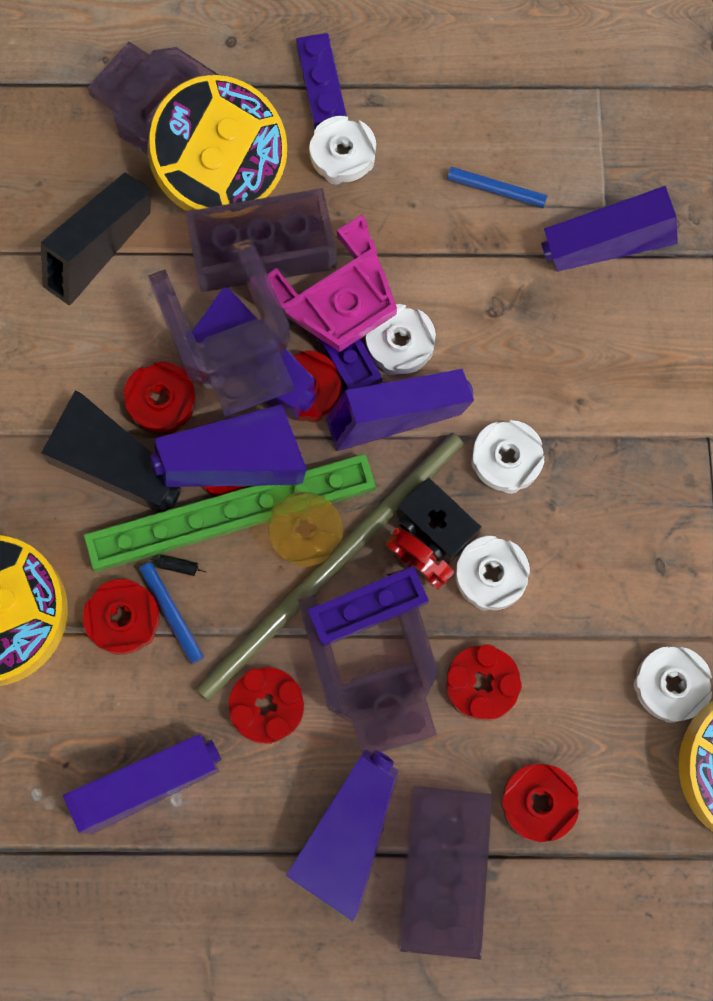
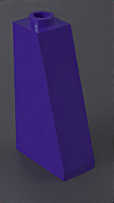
M663 186L544 228L547 241L542 242L541 245L546 261L554 260L557 272L677 244V216L667 188Z
M224 286L184 343L188 357L270 406L274 407L282 404L286 415L296 420L301 411L306 413L316 399L314 378L241 300Z
M463 369L345 390L326 418L336 451L345 450L462 415L474 402L473 388L466 379Z
M282 404L156 438L155 453L150 454L153 471L156 476L162 474L166 487L298 485L303 483L306 473L305 462Z
M199 734L64 794L63 797L78 833L94 834L218 773L219 770L216 763L222 759L213 740L211 739L206 742L204 737Z
M366 749L360 756L286 875L351 921L356 917L364 899L399 772L398 769L393 767L394 761L378 750H374L372 753Z

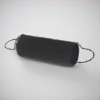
M163 554L158 556L157 568L190 576H195L196 571L206 572L198 569L197 562Z

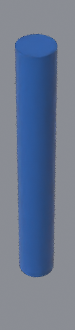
M452 166L447 180L541 208H544L548 196Z
M152 562L144 564L139 568V571L191 664L201 661L204 655Z

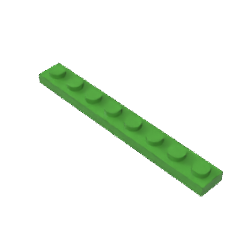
M366 454L308 470L305 473L302 484L252 486L85 534L84 536L93 570L99 572L376 491V485Z

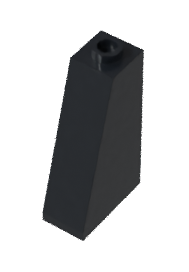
M124 172L41 242L43 287L67 305H71L148 217L151 210L152 190L143 182L134 179Z
M74 391L41 452L46 461L57 468L158 513L165 512L168 506L174 507L181 494V487H166L162 474L155 475L150 460V454L153 453L82 393Z

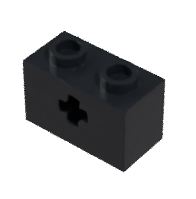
M429 477L397 509L396 517L399 518L397 523L401 529L413 536L417 535L433 551L437 562L444 560L448 565L478 536L482 528L479 523ZM432 519L435 522L437 519H440L443 522L441 529L438 526L435 529L429 527L430 520Z

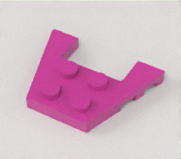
M363 214L337 230V238L354 260L298 295L277 268L251 284V291L255 296L339 352L397 315L395 300L384 269L382 270L377 250L374 241L370 237L368 224Z

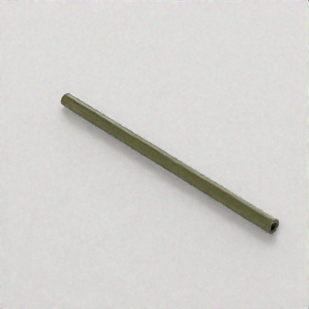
M450 433L195 689L209 702L397 513L398 506L428 477L431 479L464 445L462 440L456 434Z

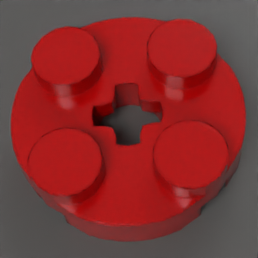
M301 351V354H295L293 357L314 378V393L317 396L311 408L306 413L301 411L296 420L314 423L329 414L337 404L341 394V382L334 363L327 356L316 351Z
M154 362L153 366L137 369L129 377L124 388V401L129 416L137 426L149 432L175 433L179 430L180 426L190 419L196 406L195 388L188 374L181 367L169 362ZM162 390L167 391L168 401L156 405L155 400L151 397L152 394H160Z
M396 527L387 537L384 545L395 554L394 557L407 568L414 566L422 574L421 577L433 588L439 590L453 576L454 571L444 560L439 564L436 563L437 559L433 555V551L407 531Z
M116 579L102 584L97 588V592L92 595L91 599H88L83 610V625L86 634L97 647L115 655L132 654L149 645L153 641L159 626L160 613L156 600L145 587L128 579ZM121 607L125 609L126 613L131 614V619L127 620L126 625L122 627L119 626L118 622H112V616L117 615L118 608Z
M490 644L472 646L463 650L450 664L446 676V693L450 703L461 715L470 719L492 721L502 717L515 705L522 689L520 672L514 660L503 650L497 649ZM480 673L482 676L489 675L493 681L490 683L492 690L487 693L484 689L477 691L474 688L477 682L476 674Z
M263 667L249 670L235 683L230 693L228 708L231 721L242 736L254 743L272 744L285 739L296 731L303 718L304 700L301 688L292 676L277 668ZM266 695L272 696V702L277 705L276 711H269L266 716L260 715L261 709L256 706L258 699L264 700Z
M548 764L525 766L517 770L504 786L500 804L505 820L516 834L526 840L539 843L558 840L574 827L579 815L577 787L571 777L556 766ZM534 793L538 796L544 793L548 795L549 799L546 802L550 808L548 812L545 813L542 810L535 812L532 809L534 802L531 797Z

